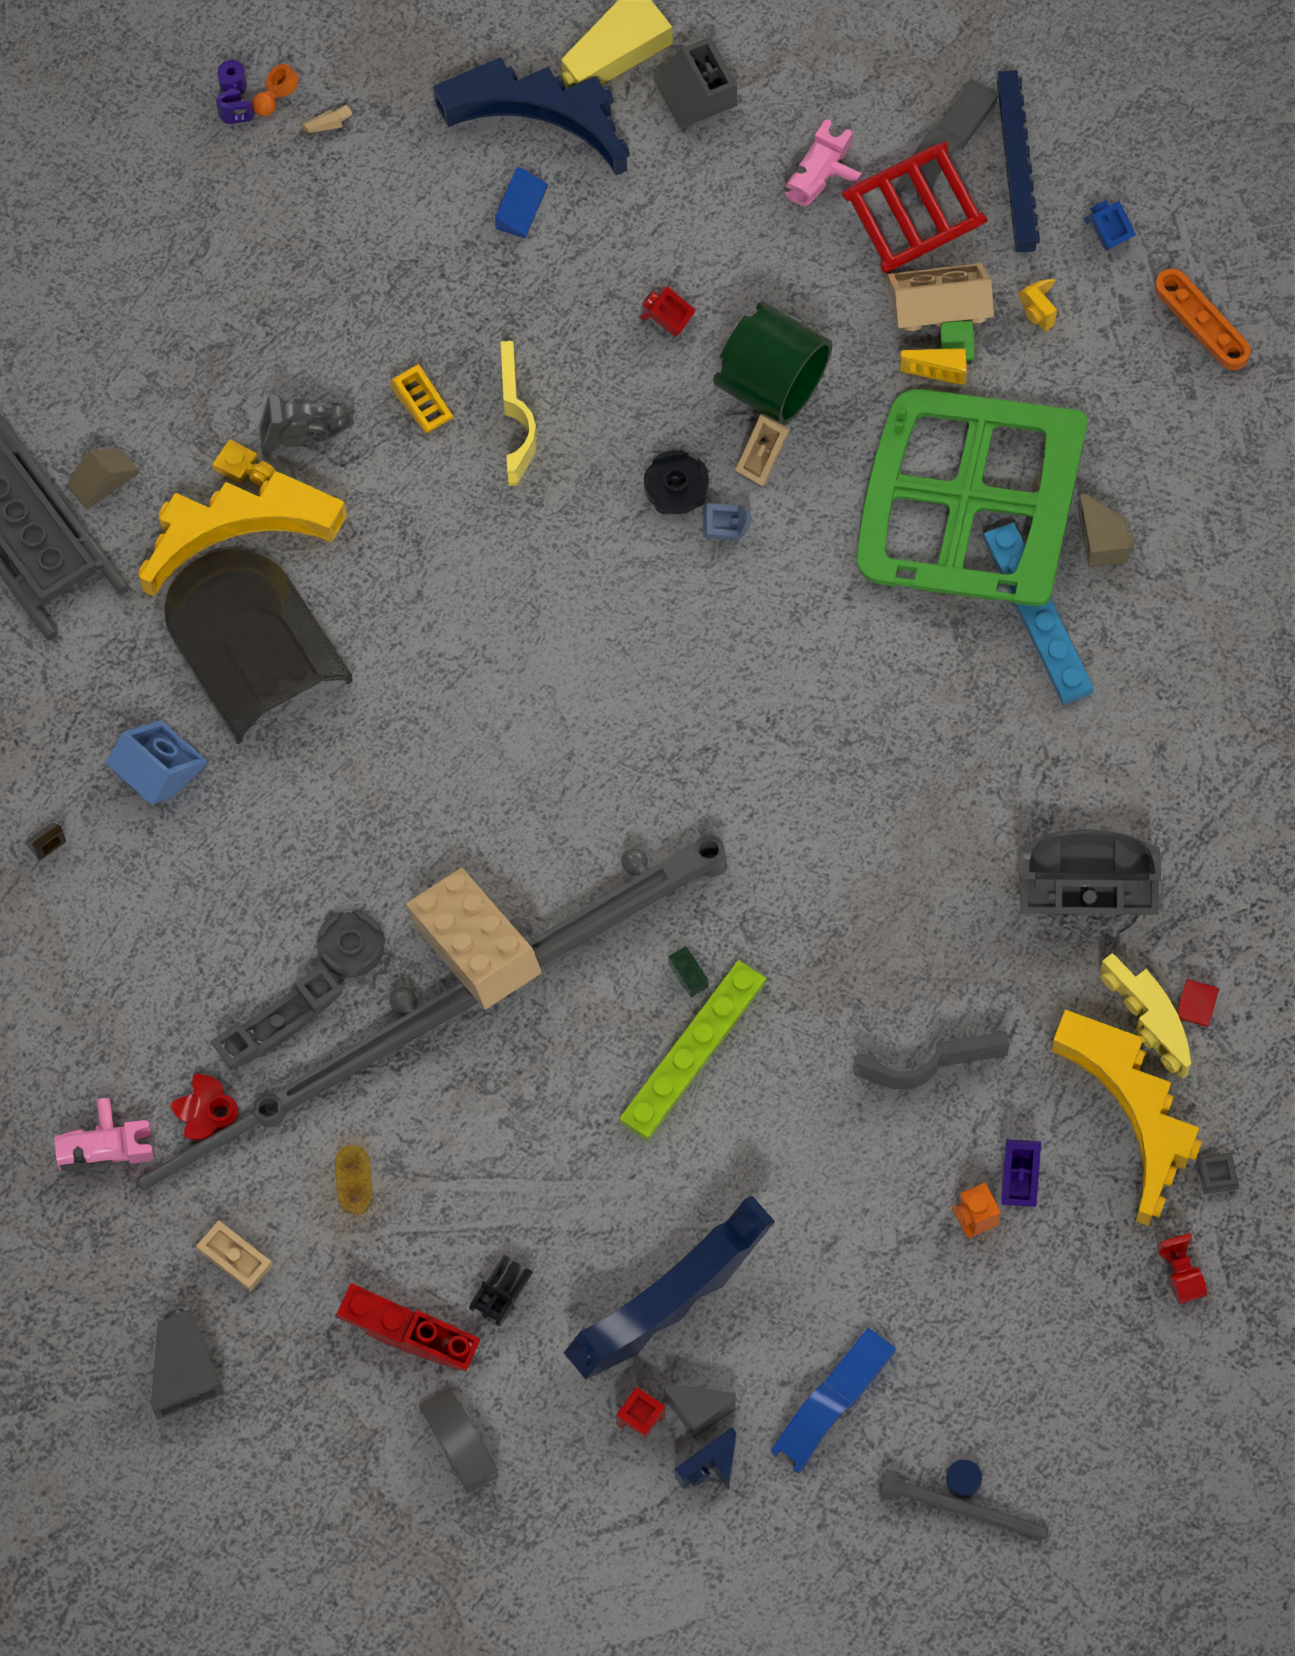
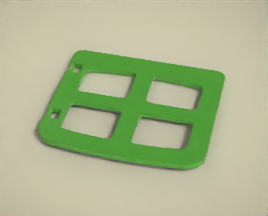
M912 389L902 393L895 399L891 407L870 476L857 552V564L861 574L868 581L881 585H898L912 587L916 590L993 601L996 599L1035 607L1046 605L1052 596L1087 432L1086 415L1082 411L925 389ZM933 417L963 421L969 424L959 473L954 480L944 481L908 476L900 473L910 436L919 418ZM996 427L1037 431L1046 436L1045 457L1038 492L1031 493L986 486L983 483L991 439ZM895 499L943 504L949 508L950 513L941 553L936 565L892 559L886 555L887 533L892 503ZM986 510L1029 516L1033 519L1023 555L1017 570L1013 574L1005 575L963 568L973 520L979 511ZM898 569L916 572L915 579L897 577ZM998 585L1017 586L1016 594L997 591Z

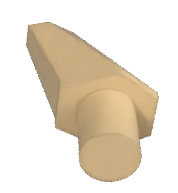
M344 105L335 112L331 110L326 111L301 124V127L307 133L342 128V122L352 116V112L347 105Z

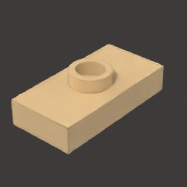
M219 1220L196 1246L197 1251L250 1292L273 1266L272 1261Z

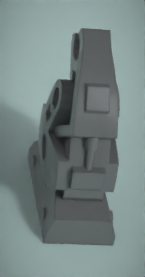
M269 394L259 424L262 454L276 451L281 444L285 447H299L305 441H311L315 444L330 439L354 424L353 413L351 411L346 413L345 406L343 405L327 409L322 405L306 402L305 399L284 401L278 395Z

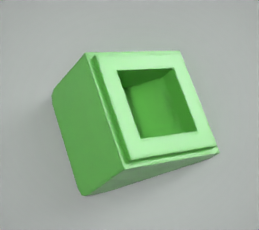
M973 322L941 323V349H966V361H973Z

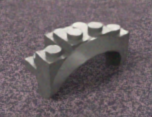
M1091 829L1055 832L1025 845H1019L1020 913L1158 915L1159 881H1161L1160 847L1127 834Z

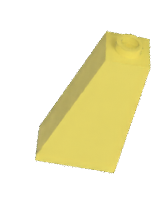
M618 0L561 59L562 73L560 78L564 86L568 89L596 76L601 85L607 83L673 44L672 25L652 0Z

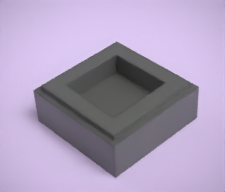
M1232 1153L1199 1157L1197 1159L1203 1194L1238 1189L1239 1183Z

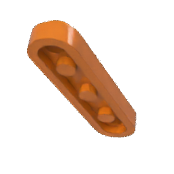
M1177 269L1162 271L1158 275L1155 284V292L1158 298L1221 366L1228 370H1239L1245 367L1249 361L1251 348L1243 336L1183 272ZM1174 287L1176 290L1171 292L1168 291L1166 288ZM1236 354L1238 358H1230L1228 355Z

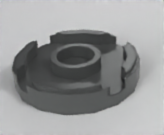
M361 911L334 914L324 922L318 932L317 950L321 962L330 972L341 977L354 978L367 974L378 965L384 955L385 940L380 925L373 917Z

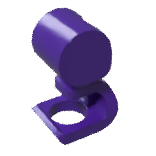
M236 60L225 61L219 66L217 73L221 91L216 99L219 118L226 124L251 121L254 117L253 103L251 100L241 101V95L247 89L244 66ZM235 110H247L246 113L241 115L232 114Z

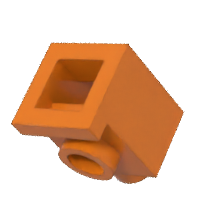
M986 1182L960 1193L959 1204L952 1207L967 1239L999 1225L1001 1211Z

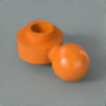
M287 64L277 65L270 71L266 78L267 91L256 94L252 100L254 112L258 116L268 117L272 115L277 107V97H285L294 92L299 79L297 72Z

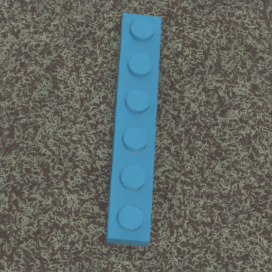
M1014 522L988 531L983 535V540L1000 574H1013L1018 568L1025 549V544ZM1005 584L1009 593L1016 594L1017 586ZM1050 599L1046 605L1039 607L1014 603L1062 705L1093 694L1094 687L1052 600Z

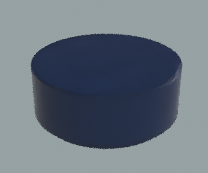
M958 1460L949 1467L946 1475V1484L952 1494L967 1498L976 1494L980 1489L982 1473L974 1462Z

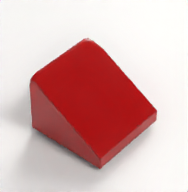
M1187 979L1177 1011L1179 1019L1209 1028L1219 988Z

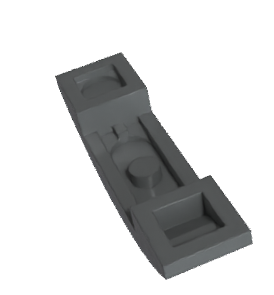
M321 965L296 982L293 991L242 1026L239 1022L211 1040V1045L230 1069L241 1066L268 1052L298 1032L332 1004L343 991L325 967Z

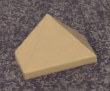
M761 414L735 471L764 486L790 429L767 415Z

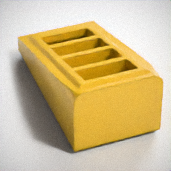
M966 349L902 350L900 354V372L965 385L967 373Z
M419 364L391 380L389 386L425 434L430 433L454 418ZM415 381L418 383V386L410 391H407L405 388ZM424 391L426 395L414 402L412 397ZM431 400L434 405L421 412L418 407ZM437 410L442 414L430 422L425 418Z

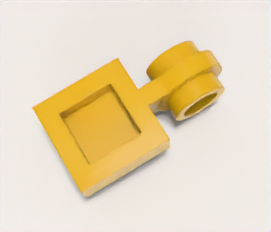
M231 439L228 440L212 464L213 470L239 484H242L246 476L250 475L249 479L260 488L266 480L270 481L276 471L274 467L265 461L255 464L258 460L257 453Z

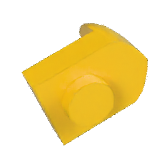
M1044 279L1031 283L1018 292L1026 316L1033 324H1038L1044 332L1055 326L1057 309L1045 296L1056 283L1055 279Z

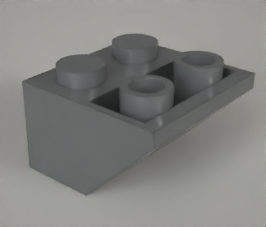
M711 37L681 48L654 76V82L680 129L737 106V84Z

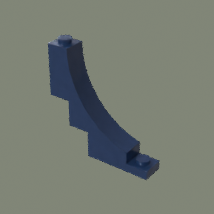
M753 1196L744 1199L727 1222L716 1226L692 1251L660 1279L609 1316L580 1331L565 1350V1356L581 1375L588 1379L638 1355L654 1333L679 1322L697 1299L722 1288L775 1221Z

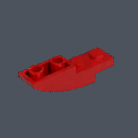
M350 1283L335 1315L336 1318L366 1331L365 1335L415 1356L464 1372L467 1371L481 1340L420 1310L411 1311L353 1283Z

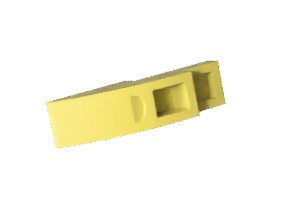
M1111 953L1102 961L1100 969L1102 982L1109 990L1113 992L1116 990L1125 999L1124 1004L1132 1014L1141 1016L1138 1020L1136 1031L1138 1032L1137 1036L1143 1037V1045L1149 1049L1153 1047L1161 1056V1062L1165 1068L1173 1074L1176 1072L1184 1079L1188 1075L1191 1066L1190 1051L1184 1028L1170 999L1147 969L1135 977Z

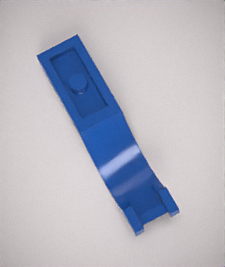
M868 1327L826 1381L803 1403L771 1449V1453L777 1457L782 1451L796 1462L793 1470L799 1474L811 1460L816 1448L833 1424L846 1410L853 1407L895 1354L896 1348Z

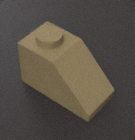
M1087 493L1080 494L1078 512L1088 567L1128 563L1129 552L1134 550V536L1132 530L1127 531L1125 519Z

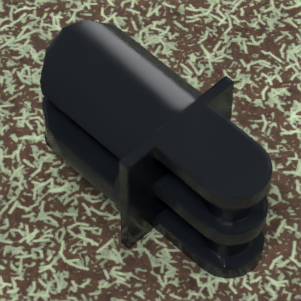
M503 1255L487 1282L482 1281L481 1288L469 1306V1309L472 1311L477 1309L482 1312V1317L485 1319L490 1317L496 1320L495 1324L499 1327L503 1324L510 1311L514 1310L515 1300L533 1274L532 1270L525 1268L517 1279L521 1266L513 1261L507 1268L510 1258L506 1255ZM485 1294L492 1298L488 1304L482 1301ZM498 1302L505 1305L502 1311L495 1308Z

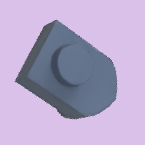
M706 503L703 506V538L738 541L747 532L751 524L752 517L749 510L744 505L734 506Z

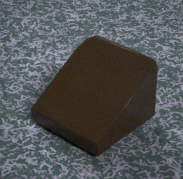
M51 823L28 839L26 845L38 860H42L63 845L66 839L61 826Z

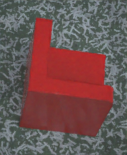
M636 1387L617 1413L616 1424L621 1429L628 1426L646 1439L658 1421L662 1422L666 1417V1406Z

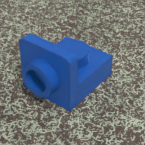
M1105 200L1089 208L1092 214L1083 218L1086 224L1092 223L1105 251L1136 236L1120 201L1109 205L1108 201Z

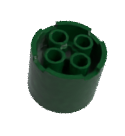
M762 301L756 306L758 311L750 317L745 315L732 332L720 355V358L723 359L721 373L717 372L714 375L713 382L716 387L756 411L767 415L782 425H786L797 416L817 388L830 360L832 341Z

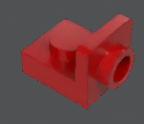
M666 286L657 293L654 290L649 293L642 303L645 309L639 318L645 321L651 317L676 337L684 329L696 309Z

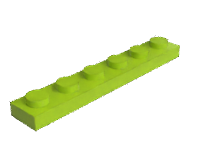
M738 960L619 1118L620 1123L648 1142L765 986L767 978Z

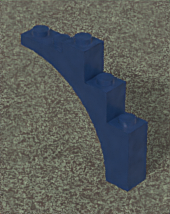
M500 57L433 86L435 104L448 127L464 121L491 116H518L537 119L559 126L587 142L604 158L615 175L627 171V157H630V153L623 139L618 140L615 134L616 128L611 118L610 106L614 102L613 97L607 86L602 87L597 76L568 89H565L559 76L554 77L549 67L518 80L511 66L507 68Z

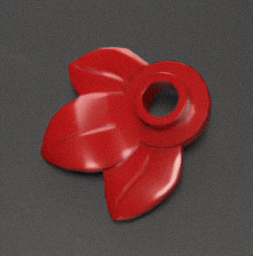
M204 1074L193 1075L192 1087L194 1094L186 1095L170 1103V1108L175 1116L182 1122L187 1123L184 1137L191 1140L206 1139L217 1128L223 1129L235 1122L238 1117V1107L234 1099L224 1095L222 1084L217 1079ZM220 1108L227 1110V1114L223 1117L215 1115L216 1111Z

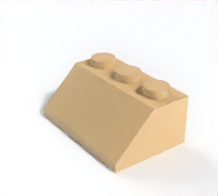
M982 263L887 274L894 320L897 327L903 328L905 331L920 330L922 325L930 324L940 327V324L943 322L967 320L972 321L973 324L986 321V318L994 317L992 282Z

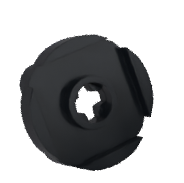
M671 450L657 455L652 460L653 463L648 467V470L646 469L644 474V491L649 502L655 506L656 511L661 514H684L704 504L709 490V474L705 464L699 458L697 461L694 457L689 456L688 452ZM678 476L679 481L685 480V483L679 488H674L669 485L672 482V477Z

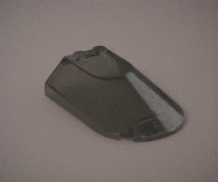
M246 550L213 552L189 564L179 573L170 586L164 608L169 635L237 745L243 742L244 734L263 713L322 681L344 680L347 685L353 682L349 669L288 576L269 558Z

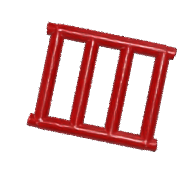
M946 141L935 144L842 192V197L846 202L850 201L880 256L882 260L880 263L881 271L884 274L988 222L984 213L978 212L947 154L949 148ZM934 159L938 162L967 217L966 220L950 227L919 169L920 166ZM906 173L909 175L939 232L924 241L919 237L890 182ZM878 187L910 245V248L896 255L892 254L862 195Z

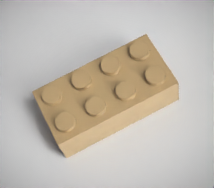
M462 867L406 903L417 931L484 1010L542 973L533 948Z

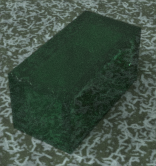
M687 946L668 956L669 966L690 998L709 987L708 978Z

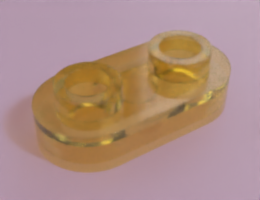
M348 1145L340 1149L335 1157L337 1197L339 1205L344 1212L350 1215H361L368 1211L373 1203L370 1160L367 1152L362 1147ZM355 1161L359 1163V1167L355 1170L347 1168L350 1162ZM358 1194L362 1196V1199L358 1203L350 1202V1197Z

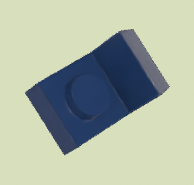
M731 1427L675 1468V1479L683 1489L690 1484L694 1487L701 1484L710 1476L709 1470L713 1469L729 1490L736 1446L735 1430Z

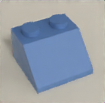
M159 720L122 732L106 764L115 771L118 778L126 781L133 787L143 800L154 805L173 798L206 766L208 761L167 724Z

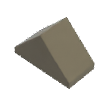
M120 448L88 451L67 483V487L86 509H89L137 475L139 471Z

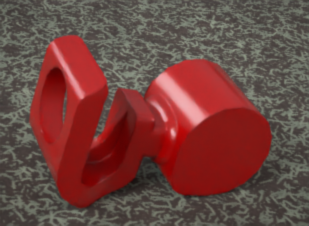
M1191 1233L1160 1241L1157 1244L1158 1254L1174 1270V1273L1169 1275L1168 1279L1179 1304L1207 1296L1206 1283L1199 1267H1192L1189 1256L1186 1257L1189 1242L1192 1240Z

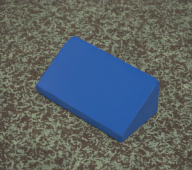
M517 167L496 213V229L526 238L548 188V184L525 169Z

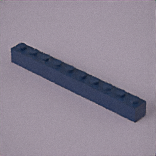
M1017 70L998 71L997 90L1015 253L1031 252L1036 250V243H1040L1039 231H1035V226H1038L1037 214L1033 213V209H1036L1035 197L1031 196V192L1034 191V182L1029 178V174H1032V165L1027 160V157H1030V147L1025 142V140H1028V130L1023 125V123H1026V112L1022 111L1021 107L1024 106V95H1020L1022 78H1018Z

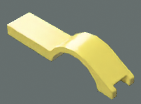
M502 341L500 343L505 415L517 419L525 426L528 432L525 443L517 451L506 455L509 486H517L535 455L537 433L532 412L524 402L517 399L513 341Z

